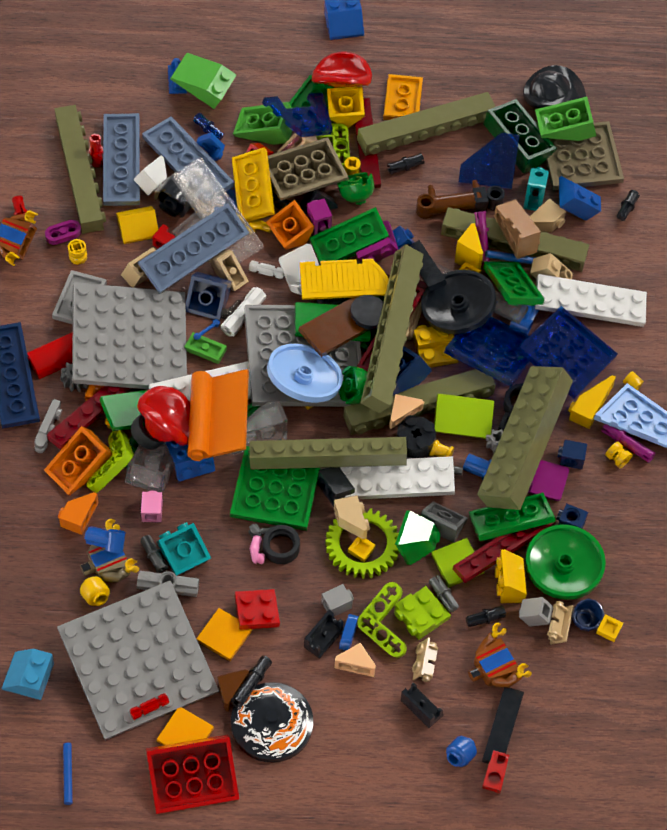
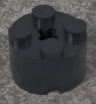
M173 174L158 189L154 199L155 201L158 199L160 202L159 207L165 213L172 217L179 215L182 218L196 202L197 188L182 180L179 175Z
M407 416L398 426L397 437H406L407 457L427 458L430 456L435 442L436 431L434 424L423 417Z

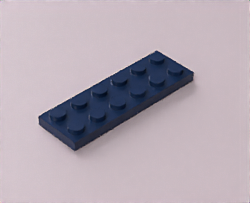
M21 322L0 326V421L2 429L40 422Z

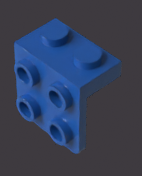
M175 441L166 442L167 449L174 462L178 482L215 471L213 457L194 461L187 455L188 445L181 446Z

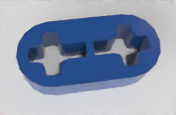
M348 615L339 649L346 651L351 648L359 616Z

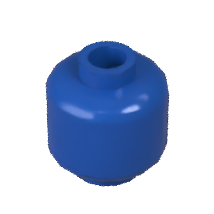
M465 736L456 737L446 748L447 760L456 767L467 766L477 754L474 741Z

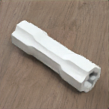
M253 287L233 314L228 316L222 323L221 330L227 336L234 337L242 328L245 322V305H261L266 299V294L263 290Z

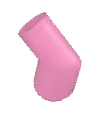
M258 535L253 536L249 549L252 562L263 564L265 554L259 553L262 538Z

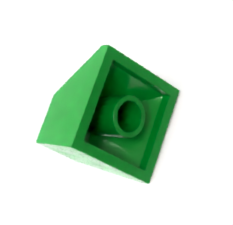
M406 510L395 545L406 564L412 565L435 550L436 544L440 541V532L433 522L412 511Z

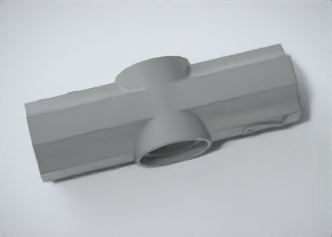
M140 571L137 579V589L148 590L171 580L176 594L197 597L199 579L176 576L170 571L163 572L162 574Z

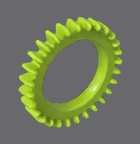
M372 508L369 509L368 513H363L364 519H368L369 523L382 529L387 538L386 549L378 559L362 563L348 558L340 547V535L344 529L338 526L336 519L333 520V525L329 526V532L326 533L325 545L327 546L326 552L329 554V560L334 559V566L340 564V572L346 568L347 576L352 571L354 572V578L357 577L358 573H361L362 579L365 578L366 573L369 574L370 578H373V572L380 576L381 569L387 572L388 566H393L394 561H397V554L400 553L395 545L399 534L396 533L397 526H392V519L386 521V514L381 518L379 517L380 511L373 514Z

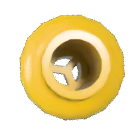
M95 576L84 580L80 587V594L89 605L101 606L108 600L110 590L100 577Z

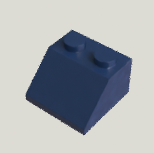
M201 272L194 273L191 276L187 294L186 312L220 321L229 298L232 281Z

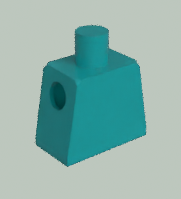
M542 167L531 169L523 209L536 211L543 204L549 172ZM533 190L539 191L538 196L532 195Z

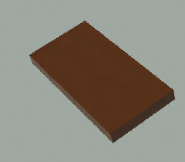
M353 297L299 327L298 331L321 357L371 330L359 327L350 317L351 305L358 297Z

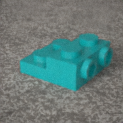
M187 522L176 527L178 531L172 534L170 531L161 534L159 536L160 539L156 542L164 559H167L176 576L211 559L194 523L190 525Z

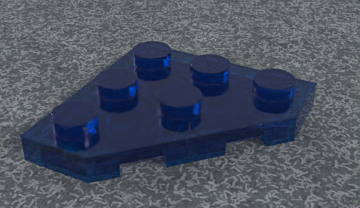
M501 132L461 163L458 182L472 184L473 180H477L479 185L500 186L501 188L512 189L519 135Z

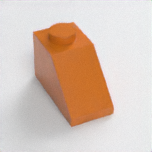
M93 492L68 501L58 514L60 527L82 535L99 503L98 494Z

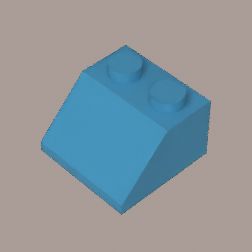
M36 649L15 652L2 690L41 700L54 666L53 655Z

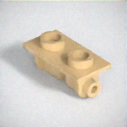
M556 601V604L553 605L552 617L555 620H551L547 633L550 644L567 642L573 605L565 607L561 601Z
M429 637L417 645V658L412 667V672H414L412 680L421 677L422 681L430 682V679L433 678L435 665L428 663V661L433 663L436 661L438 647L435 642H430Z

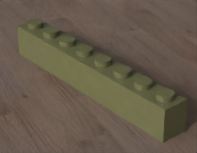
M485 92L359 128L357 141L365 156L377 154L380 151L391 150L401 145H408L418 140H425L436 135L440 136L446 132L457 131L460 128L484 122L487 111L496 106L489 93Z
M76 105L54 108L82 234L104 230L103 223L106 222L105 212L100 210L103 205L101 197H97V193H99L98 183H94L93 180L96 178L95 170L90 168L92 158L86 151L89 150L87 139L84 140L83 136H86L84 125L80 126V122H82L81 112H77Z
M448 207L442 224L441 235L460 239L472 223H475V214ZM486 217L487 228H489V231H487L489 248L514 254L496 219ZM541 232L537 253L528 256L540 257L551 253L568 269L582 272L590 244Z
M488 366L415 386L397 395L422 399L424 401L423 409L413 415L419 417L423 414L435 413L438 393L477 399L488 398L494 394L496 384ZM393 403L381 413L363 404L344 407L343 417L350 434L360 435L368 430L381 429L385 425H389Z
M406 437L250 441L251 469L407 465Z

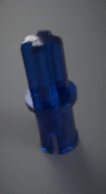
M197 113L194 116L193 121L203 129L204 133L212 132L219 140L224 137V134L214 126V122L209 121L202 113Z

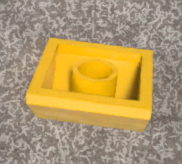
M362 86L327 89L330 120L344 124L349 128L365 117Z
M152 206L116 213L124 244L152 239V236L158 230L156 214Z
M472 223L457 241L455 262L461 266L467 262L481 270L483 251L476 225Z

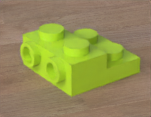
M427 586L413 595L410 593L397 602L394 608V614L397 619L403 621L407 625L408 632L412 636L415 635L418 640L451 618V614Z

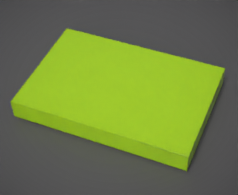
M438 393L434 418L436 433L486 439V436L491 435L494 401Z

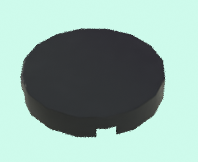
M371 295L360 296L351 305L350 317L359 327L376 329L384 302Z

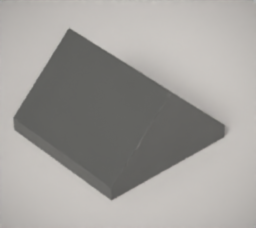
M434 501L424 508L421 513V517L436 525L440 532V537L455 543L468 520L467 517Z

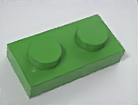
M192 332L184 346L186 351L219 364L227 350V346L204 336H201L199 340H195L193 337L195 333Z

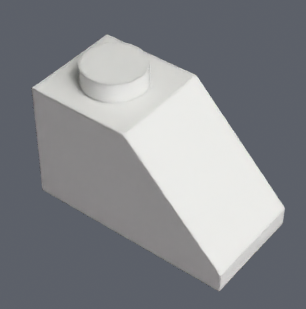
M162 155L133 179L147 195H150L153 191L156 193L167 179L164 157Z

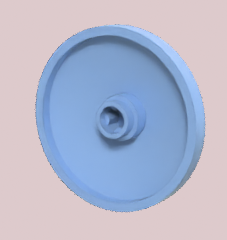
M304 344L280 346L272 352L267 363V373L272 383L286 395L300 401L311 403L328 401L338 394L342 385L343 375L338 364L327 354L321 357L312 346Z

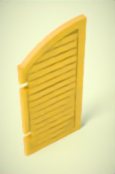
M357 259L320 261L321 266H315V261L299 262L302 300L352 298L363 295L385 296L389 278L373 259H362V264H357Z

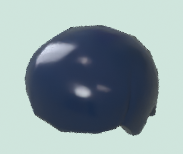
M590 598L581 600L572 612L574 625L584 631L596 629L604 618L602 605Z

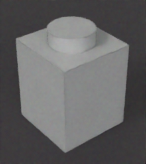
M342 584L322 593L321 603L326 611L330 609L337 616L352 609L354 597L349 589L346 590Z
M543 597L522 599L519 618L528 626L550 624L553 606Z

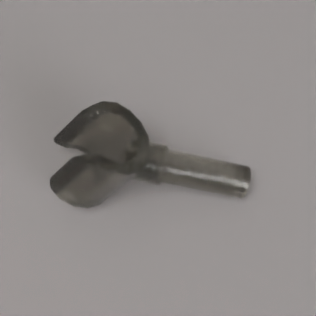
M237 300L229 309L223 307L221 319L226 320L228 316L232 315L241 301Z

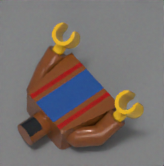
M29 210L25 214L14 215L10 219L4 218L0 225V254L3 259L15 266L14 260L16 258L24 259L37 230L33 225L36 221L33 219L38 214Z
M495 623L492 626L493 633L490 632L475 652V668L469 670L468 675L472 682L483 678L487 686L494 685L495 687L509 688L520 681L522 676L530 677L532 672L526 671L524 673V669L529 667L527 664L522 663L518 666L503 640L497 637L498 635H504L506 629L503 628L501 632H498L497 629L501 623Z

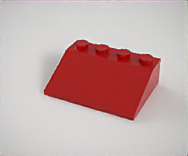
M228 734L146 748L156 814L239 800Z

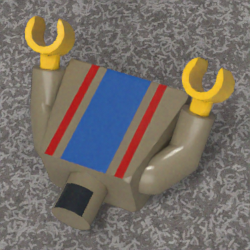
M108 519L105 523L106 530H119L120 526L115 524L112 528V524L115 522L114 519ZM91 545L87 551L89 561L80 565L84 576L95 572L97 577H100L103 581L117 583L129 576L131 572L136 573L139 571V567L134 565L137 561L132 558L127 560L124 552L113 553L95 545Z

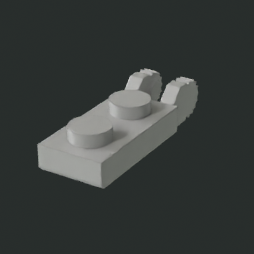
M56 399L52 400L34 441V449L38 453L46 451L48 446L47 434L55 428V425H53L55 420H59L61 417V401Z

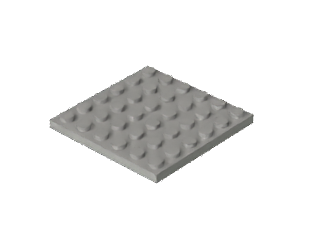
M74 282L72 383L149 389V384L187 376V355L184 348L186 345L185 292L164 290L159 294L154 289Z
M245 305L244 314L252 406H349V404H345L346 401L340 399L339 392L328 401L311 403L294 399L280 391L272 383L267 373V363L272 352L286 344L311 346L304 337L295 336V305ZM350 341L327 354L338 364L341 372L348 366L357 367L361 360L360 341Z
M171 580L57 626L104 740L219 692ZM163 693L168 696L169 704L163 707L159 706V709L146 715L142 714L138 719L134 720L131 717V708L139 707L140 704L154 697L157 698Z

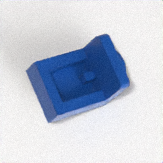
M212 132L198 137L196 143L214 161L221 159L225 145Z
M398 226L393 230L398 249L405 244L414 243L412 239L414 235L408 228L405 230L403 227Z

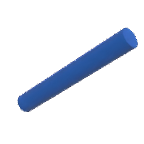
M490 250L485 251L486 258L532 264L533 259L537 258L525 256L517 259L514 254Z
M64 743V804L71 805L73 804L72 744Z

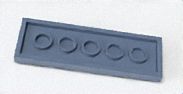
M139 113L104 114L103 205H140V186L133 180L140 173Z
M172 117L142 133L143 139L159 156L162 155L164 157V161L182 180L197 188L196 195L204 204L234 187V181Z
M227 203L140 260L138 264L160 294L247 236L250 232L229 203Z

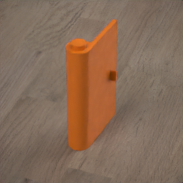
M248 369L212 377L205 371H197L192 374L187 454L192 460L201 461L210 457L246 450Z

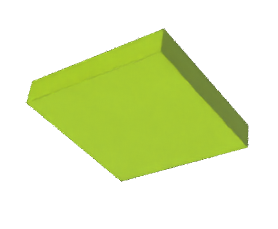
M468 538L431 553L448 588L463 582L453 571V565L475 552Z

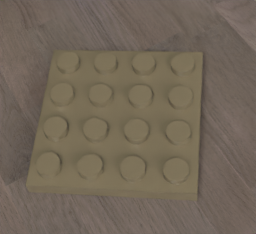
M609 121L594 123L596 137L580 141L550 139L557 148L546 160L553 190H559V177L561 176L582 187L623 183L624 176Z

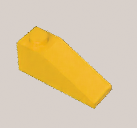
M610 376L581 394L576 402L572 401L568 410L571 412L569 420L590 429L594 422L595 414L602 408L614 386L616 376Z

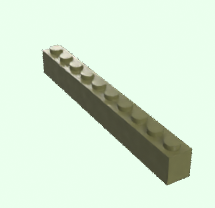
M406 244L398 249L394 255L367 379L361 398V404L378 413H381L386 408L388 409L393 403L392 395L397 385L396 377L400 371L399 364L403 357V346L407 340L406 332L410 325L409 318L413 311V300L417 294L416 287L419 283V273L423 266L422 259L424 254Z

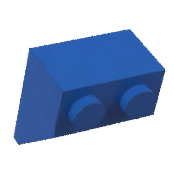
M325 0L324 15L330 40L364 36L360 0Z
M562 176L559 177L560 208L585 221L601 212V196Z

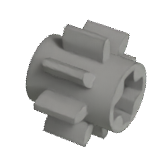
M493 429L491 435L486 436V448H490L493 453H495L498 441H500L503 434L502 429L496 431Z

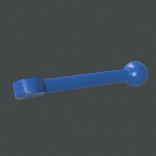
M214 319L207 328L199 333H195L194 339L199 340L203 334L213 327H219L220 321Z

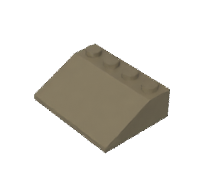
M328 137L268 156L271 188L280 200L342 182L349 178Z

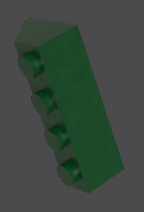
M517 99L487 111L484 126L523 174L531 171L532 168L536 169L556 151L557 148L549 138H541L539 126Z

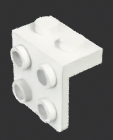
M305 244L279 258L280 266L291 292L302 295L299 262L315 261V266H320L311 244Z

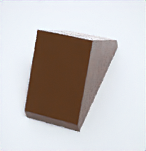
M244 669L217 676V685L225 711L229 712L233 705L231 699L248 677V670Z

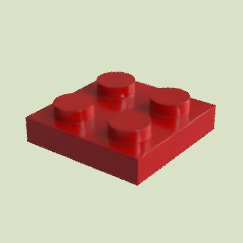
M275 589L235 592L234 597L239 630L276 628L280 626Z

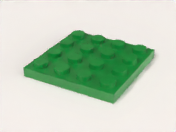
M246 446L230 517L272 525H287L294 529L307 531L320 468L251 469L250 447Z

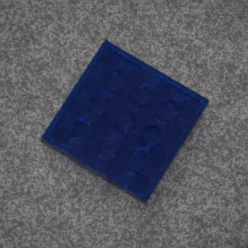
M562 306L517 349L534 366L563 367L573 380L568 395L573 399L618 355L617 352Z
M490 317L479 328L467 333L456 334L446 346L444 353L511 387L539 352L543 342Z

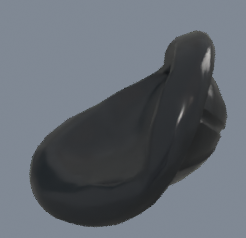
M551 65L538 70L528 79L523 89V97L528 105L535 108H543L586 97V92L580 78L571 69L564 66Z

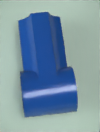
M523 305L519 313L514 315L509 328L527 336L539 310L535 309V306Z
M469 453L463 470L480 476L483 480L491 460L487 461Z
M90 526L85 532L84 539L86 544L103 547L109 552L122 553L126 532Z

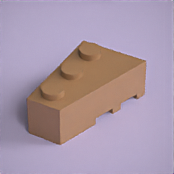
M517 200L496 206L494 217L515 257L519 259L537 253L541 231Z

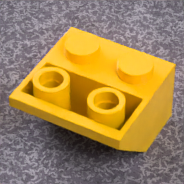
M501 550L500 557H497L496 560L497 566H495V578H498L496 594L500 596L501 603H522V599H526L527 595L523 558L507 550Z

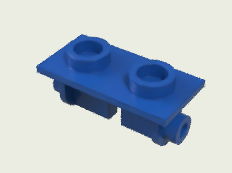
M174 58L171 65H168L169 94L187 93L185 89L170 80L181 62L179 58Z

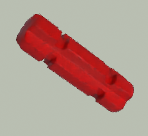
M163 693L157 698L154 697L140 704L139 707L131 708L130 715L134 720L138 719L142 714L146 715L159 709V706L163 707L169 704V698Z

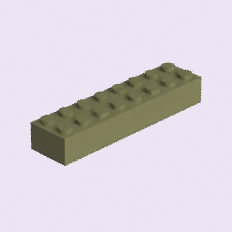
M530 367L477 493L487 507L521 510L573 382L563 367Z

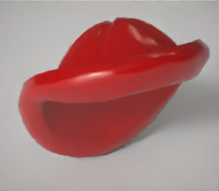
M345 51L335 52L324 57L317 64L312 74L313 83L325 84L334 88L369 86L372 81V71L367 61L358 54Z
M167 386L153 387L140 396L137 408L145 417V425L149 434L158 441H175L181 446L188 445L190 401L179 390Z

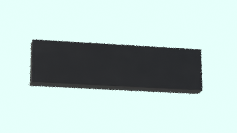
M418 240L409 244L408 246L424 254L422 259L423 266L419 275L430 292L446 285L445 277L421 241Z
M504 687L482 762L489 764L493 750L506 754L524 695L523 691Z

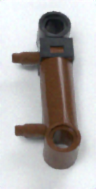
M473 180L472 192L436 196L433 185H429L428 194H421L417 199L416 213L420 218L427 219L432 217L433 214L446 213L448 207L461 211L487 212V208L495 211L496 206L503 204L505 192L500 186H491L486 193V188L479 187L477 180Z

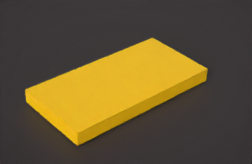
M264 147L232 157L239 219L244 224L274 215L267 149Z

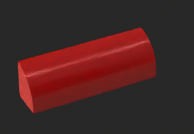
M72 333L27 353L29 364L38 379L65 368L66 362L72 364Z

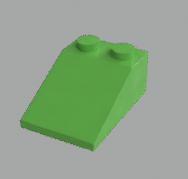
M186 53L170 80L215 109L232 84L236 74L221 64Z
M587 97L535 110L541 138L580 141L596 137Z
M289 102L244 107L241 109L233 135L272 145L283 144L291 137L297 115Z

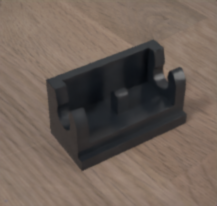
M329 467L319 470L318 486L333 507L334 500L345 498V496L355 493V488L340 467Z
M330 609L304 638V648L319 659L344 631L343 620L341 618L336 620L334 612Z
M414 682L409 690L405 688L401 692L400 701L428 728L444 716L443 710L437 708L417 688Z

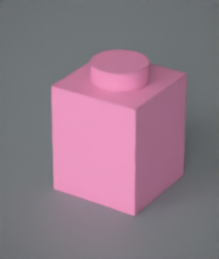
M153 490L142 492V522L162 521V492Z

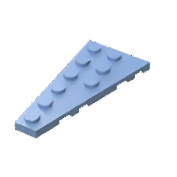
M628 383L594 416V420L667 448V411Z

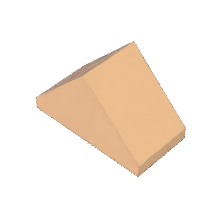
M395 394L389 422L390 429L399 425L407 416H413L423 409L424 401Z
M359 643L337 655L334 668L374 677L376 665L362 644Z

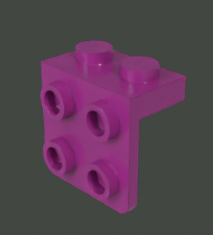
M383 221L389 234L388 238L356 252L361 262L362 259H373L375 262H378L395 254L398 250L389 221Z
M541 460L527 493L532 495L544 493L546 499L560 501L569 468Z

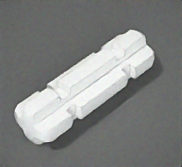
M253 260L249 264V270L252 272L259 271L258 273L272 277L275 275L279 279L284 277L280 267L275 268V266L265 263L258 264L257 261Z

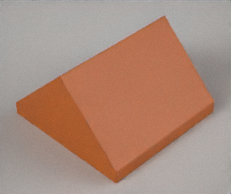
M295 200L266 221L285 249L307 244L314 230V225Z

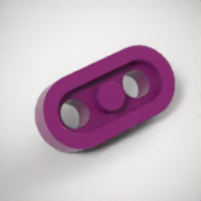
M68 220L48 227L45 231L46 241L49 244L57 245L78 238L81 234L80 223L76 220Z

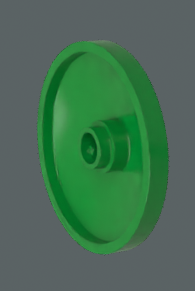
M555 525L540 531L530 542L525 558L526 570L533 584L543 593L565 600L581 598L591 593L601 582L606 565L604 551L596 538L584 529L572 525Z

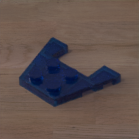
M322 92L308 94L307 100L311 105L310 107L286 109L278 96L264 97L262 101L265 107L270 106L273 109L272 113L277 117L281 116L286 120L285 124L300 137L330 135L333 130Z

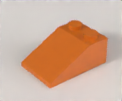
M81 426L44 471L68 495H71L87 483L89 478L112 456V452L91 430Z

